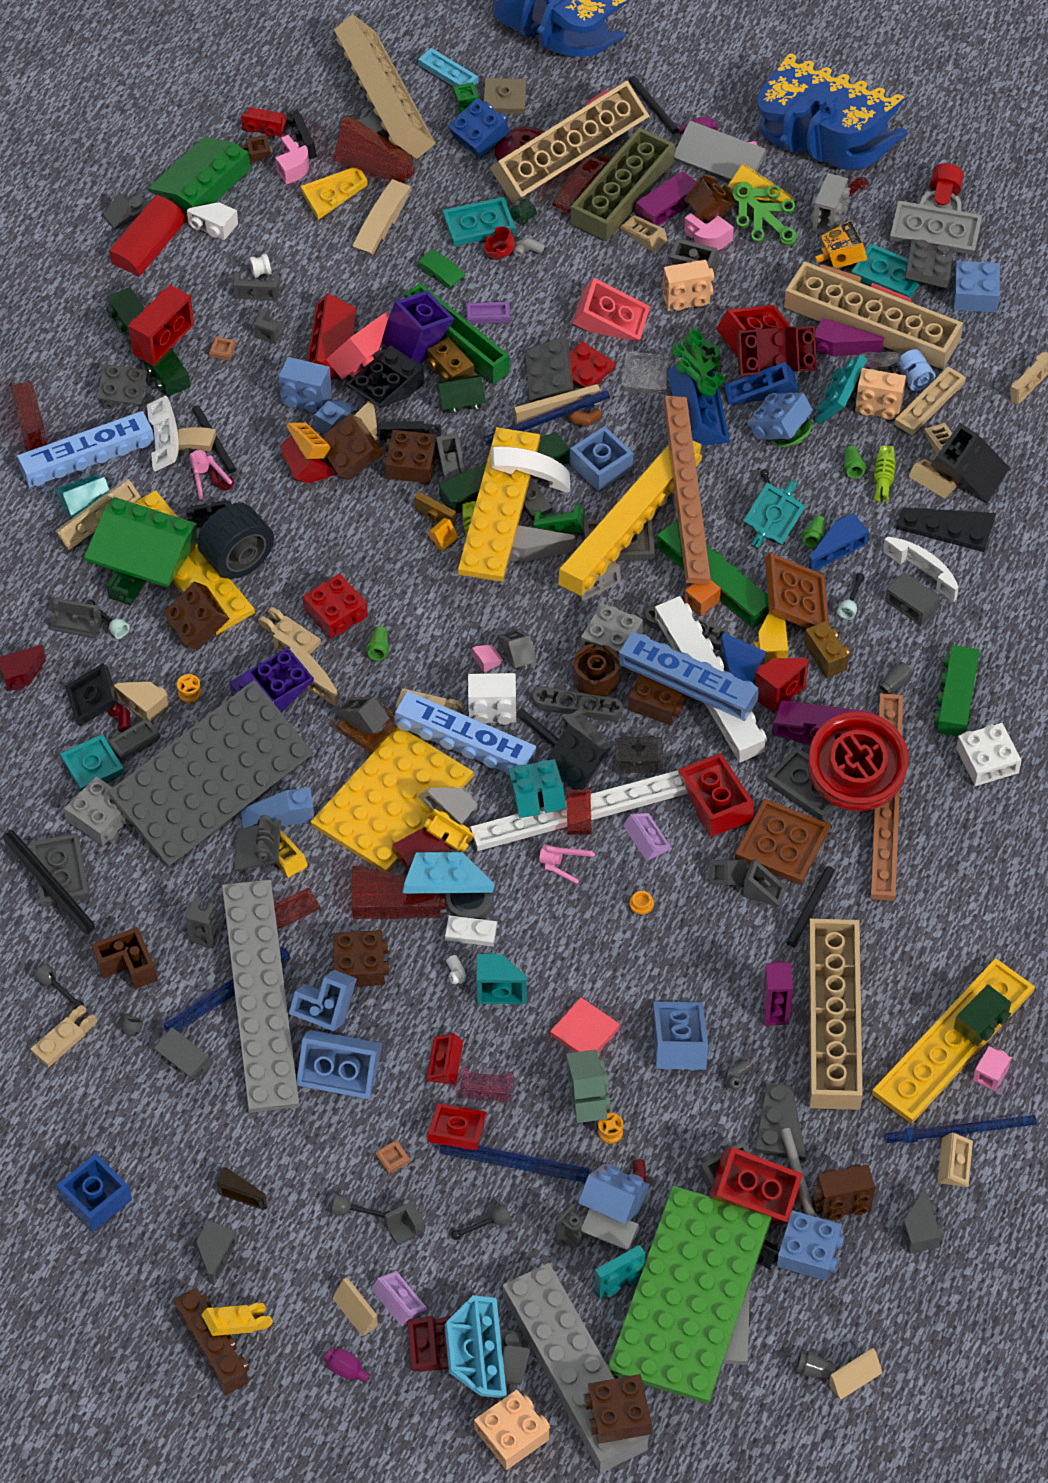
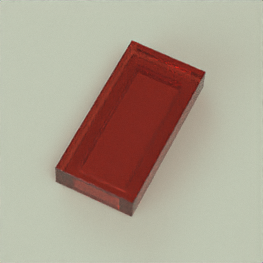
M590 789L566 790L567 835H592Z
M306 888L274 904L277 930L320 910V905L310 888Z

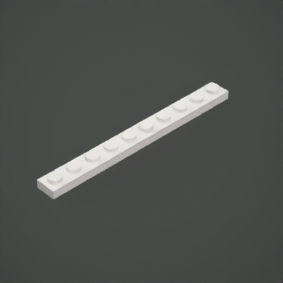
M677 770L565 801V810L545 813L544 807H541L540 815L519 819L518 814L471 826L470 832L475 835L473 840L477 851L688 793Z

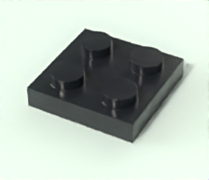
M104 663L65 686L75 722L80 726L119 703L109 668Z
M567 725L546 760L555 759L561 779L576 790L583 791L607 751L573 726Z

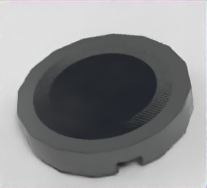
M493 893L445 894L446 905L453 916L482 919L492 910L494 904Z

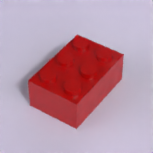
M169 284L164 290L159 292L150 304L146 305L143 312L137 318L130 322L129 333L133 355L154 366L194 325L191 296Z
M730 1147L723 1151L709 1197L713 1200L770 1216L772 1218L771 1223L780 1226L789 1221L803 1174Z

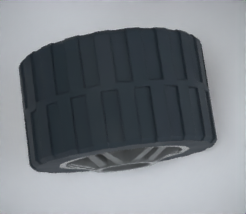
M233 503L216 511L203 524L198 534L197 548L223 578H241L256 570L266 560L274 544V534L271 528L250 505L246 503Z

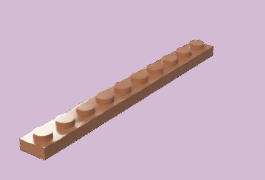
M665 396L663 404L686 583L709 584L711 578L687 397Z
M880 693L878 716L890 722L901 735L903 695ZM900 790L889 802L874 809L870 899L895 901Z

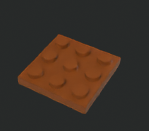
M770 552L765 557L769 613L807 629L824 621H827L829 624L825 575Z
M764 798L735 853V859L747 860V864H751L752 860L756 859L772 874L802 885L830 831L831 824Z

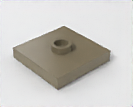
M485 78L484 102H488L496 113L525 114L526 79Z

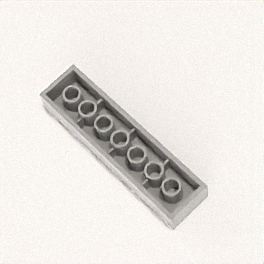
M550 1263L503 1284V1298L598 1471L602 1473L647 1451L648 1437L646 1435L598 1444L596 1435H591L589 1419L593 1417L591 1410H586L583 1394L588 1393V1383L614 1379Z

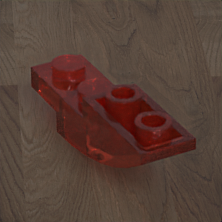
M603 154L598 155L596 158L588 156L564 182L555 196L552 206L570 213L573 203L612 158Z

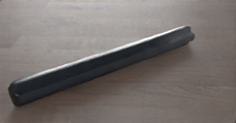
M9 830L7 833H4V842L84 934H89L95 929L94 922L15 831Z

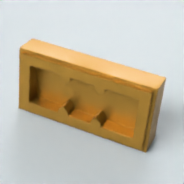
M421 492L416 494L414 497L416 511L425 515L432 522L439 523L443 518L450 519L453 527L457 525L456 511Z

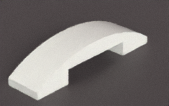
M167 396L147 404L148 421L154 428L156 451L152 452L151 455L152 466L155 472L174 463L179 450L176 421Z
M493 447L491 449L493 469L509 474L518 470L548 480L549 487L570 492V472L558 461L541 453L521 448Z
M887 537L884 540L883 553L900 565L907 559L937 581L936 590L952 602L957 600L958 584L949 569L937 557L924 548L902 539Z

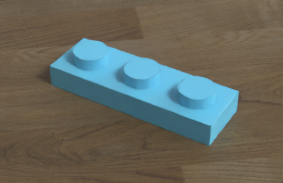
M430 48L418 59L420 67L451 86L471 82L475 86L478 83L477 75L433 48Z

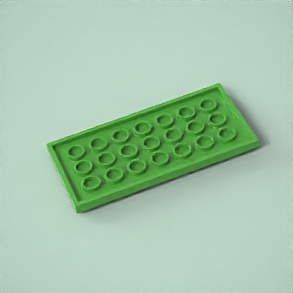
M673 1186L608 1366L612 1375L626 1377L641 1374L644 1385L709 1404L772 1218L710 1199L709 1196Z

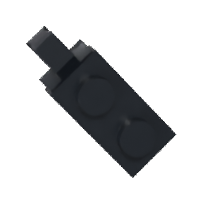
M299 110L286 112L288 124L292 126L296 139H301L299 141L300 147L306 145L309 159L316 158L317 154L313 139Z
M424 421L380 423V441H387V438L391 439L393 430L441 436V424L426 425Z

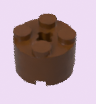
M707 174L698 180L684 197V200L695 210L694 215L698 219L712 221L717 216L723 218L736 200L733 197V193L725 185L720 187L717 184L719 180Z
M589 644L579 649L573 662V682L576 689L580 693L604 697L614 692L620 682V665L617 652L607 645L602 647L595 646V644Z

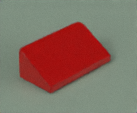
M455 1033L433 1037L427 1082L457 1084L463 1040Z

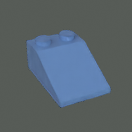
M653 1001L656 1069L706 1070L708 1039L703 1002Z

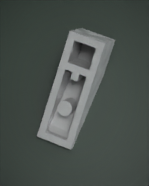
M518 525L509 560L513 562H526L574 552L575 535Z

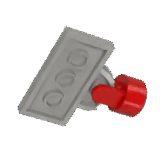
M951 163L936 165L933 168L929 185L932 192L928 190L922 196L920 204L898 201L890 241L911 244L912 239H921L935 245H946L954 249L953 252L975 255L983 215L961 211V201L959 196H956L961 192L964 172L960 167Z

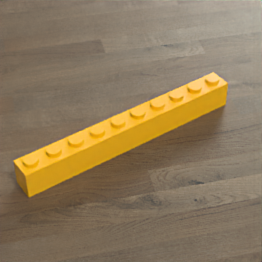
M693 441L697 467L702 459L700 454L701 444ZM669 445L559 569L558 585L580 596L588 589L591 590L596 579L600 575L603 576L608 565L612 561L615 562L620 551L624 547L627 548L633 536L641 532L646 521H650L653 518L658 507H662L667 497L671 493H675Z

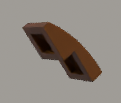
M267 135L246 139V145L239 146L249 152L250 164L271 154Z

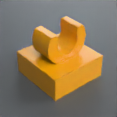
M443 518L428 532L431 541L435 543L439 550L443 551L459 537L450 519Z

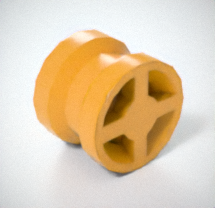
M185 674L178 679L177 690L180 700L186 703H193L200 698L201 688L198 677L192 674Z
M607 1113V1119L598 1121V1136L600 1140L604 1143L614 1144L622 1138L623 1120L618 1114Z

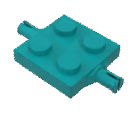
M790 479L784 490L776 488L768 482L766 483L743 521L757 532L750 545L754 546L759 539L755 548L759 549L765 538L772 539L780 545L783 544L806 507L792 495L799 484L797 481L790 488L794 482L793 479Z

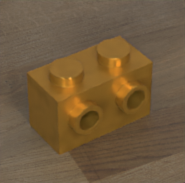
M449 337L427 349V365L432 371L435 370L439 374L441 381L474 376V364Z
M827 621L806 629L804 645L825 677L830 678L846 671L850 653L847 646L842 645L839 641L836 630L831 628Z

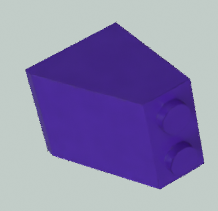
M427 290L394 302L382 342L387 347L391 345L418 364H421L428 357L427 349L440 341L453 323L454 318Z

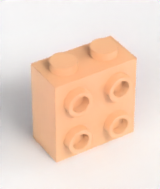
M706 260L664 267L663 297L668 311L710 304V295H713L711 281H714V272L712 268L708 267Z
M862 368L858 383L855 412L865 416H879L887 420L896 419L900 415L906 376Z
M515 1390L474 1419L475 1431L506 1470L549 1441L550 1425L543 1415L538 1416L533 1410L534 1405L527 1395L522 1396L518 1390Z

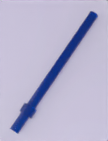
M605 390L592 396L588 394L581 397L579 401L505 429L525 431L574 411L592 408L595 406L594 404L609 399V392ZM495 433L483 437L486 445L493 442Z
M1035 1115L923 1129L910 1127L905 1128L904 1131L885 1133L886 1143L901 1141L914 1143L918 1142V1139L942 1137L952 1132L966 1134L1036 1125L1037 1121Z

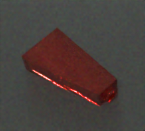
M347 115L341 122L333 161L404 184L408 178L411 179L415 171V167L412 166L413 157L352 116Z
M32 381L11 385L12 397L25 451L28 452L48 445Z
M352 866L353 919L440 918V909H445V895H440V893H403L402 890L406 877L361 866Z

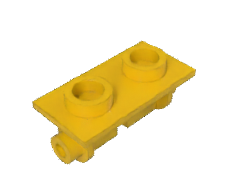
M436 809L431 812L423 825L427 828V832L438 839H441L444 833L447 834L448 837L444 843L456 851L461 850L464 852L469 845L468 843L475 836L468 827L456 823L450 819L448 814Z

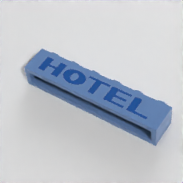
M632 631L619 652V665L743 721H746L758 701V687L752 682L738 679L730 672L720 671L707 662H700L692 658L687 653L673 650L667 644L653 641L645 634H638Z

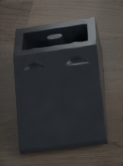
M390 345L349 381L347 387L377 407L382 408L409 398L424 384V367Z
M962 423L958 424L930 465L985 503L988 502L1010 469L977 433Z

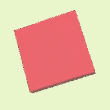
M580 998L550 1031V1036L573 1052L596 1049L598 1054L620 1029V1024L583 998Z

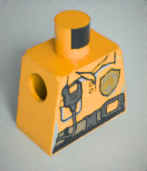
M851 220L823 234L821 240L824 247L813 251L817 263L829 259L833 268H840L867 260L864 245Z

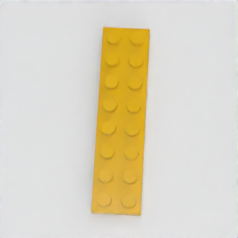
M496 427L491 449L493 447H514L537 452L540 434ZM490 449L458 567V575L503 582L531 475L518 470L509 474L493 469Z
M156 490L134 502L135 504L178 517ZM196 543L172 582L181 593L194 581L209 588L230 618L215 633L218 635L253 615L255 609L229 578H223L200 553Z
M995 958L872 1090V1095L912 1124L988 1042L983 1040L976 1046L954 1029L956 1016L988 984L1011 1001L1009 1010L1011 1017L1034 992L1035 986ZM999 1024V1025L995 1028L994 1034H995L1003 1025Z

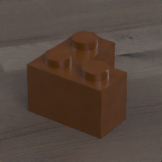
M138 927L91 944L94 959L102 978L126 970L134 989L158 981L155 965Z

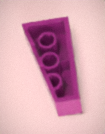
M781 700L773 723L772 735L811 745L816 732L831 718L848 712H867L874 714V712Z

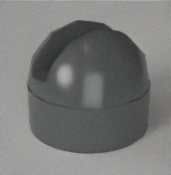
M125 1016L122 1023L124 1033L127 1036H136L140 1033L143 1020L133 1016Z

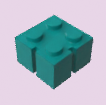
M555 759L508 768L511 791L519 819L540 815L537 792L541 791L545 813L566 809L564 788Z

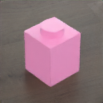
M989 1046L975 1069L973 1081L996 1092L1009 1070L1012 1057L1000 1049H994Z

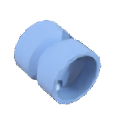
M913 349L907 351L896 362L899 364L897 369L901 375L906 376V382L913 391L927 388L935 380L936 374L920 350Z

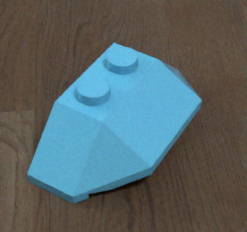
M473 1295L445 1323L449 1373L480 1396L505 1398L507 1397L497 1298Z

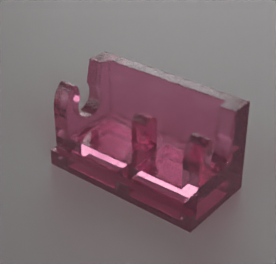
M463 1067L460 1085L461 1098L511 1102L514 1081L513 1072L508 1071V1076L469 1073L468 1068Z

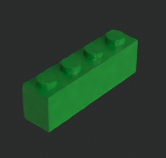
M952 645L951 653H946L943 667H947L948 671L947 673L942 672L940 686H945L944 692L939 691L937 705H941V711L936 710L934 724L938 725L937 733L958 737L966 732L980 649Z

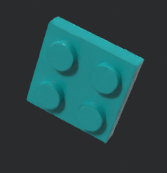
M103 734L60 753L61 760L80 791L96 776L102 781L107 782L124 774V768Z
M640 1245L595 1269V1293L599 1299L605 1296L612 1297L616 1295L621 1287L628 1283L633 1285L639 1282L645 1265V1252Z

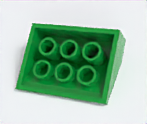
M203 137L148 188V191L170 200L187 215L189 208L215 203L251 170L249 152L233 142Z
M113 497L103 511L85 554L84 561L168 588L197 543V526L194 522Z

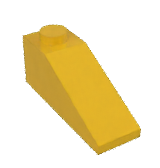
M743 163L728 184V187L731 188L730 191L733 193L734 187L741 182L749 183L753 188H768L776 184ZM780 187V196L777 199L755 197L757 200L781 203L787 199L793 201L796 199ZM742 189L739 193L745 195L747 191ZM772 189L770 191V194H777V190Z
M768 613L759 630L758 641L754 642L755 647L766 651L765 664L772 658H788L786 621L771 613Z

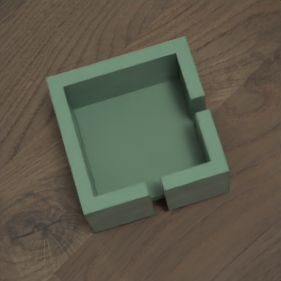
M596 1049L567 1053L569 1091L577 1123L607 1119V1109L611 1108V1103L606 1088L609 1087L608 1074L605 1072L603 1058H598Z

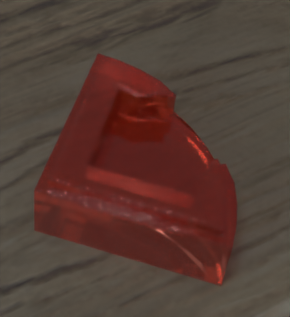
M858 177L848 186L850 188L849 197L853 196L859 188L862 190L869 185L865 177Z

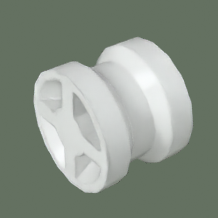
M262 254L258 258L254 256L249 257L254 278H258L261 274L271 275L267 254Z

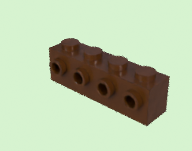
M197 1287L173 1299L177 1315L225 1396L248 1384L247 1371L250 1369L244 1357H238L234 1351L237 1347L233 1338L230 1335L227 1337L225 1335L212 1336L202 1317V1313L206 1308H212L205 1293L201 1295Z

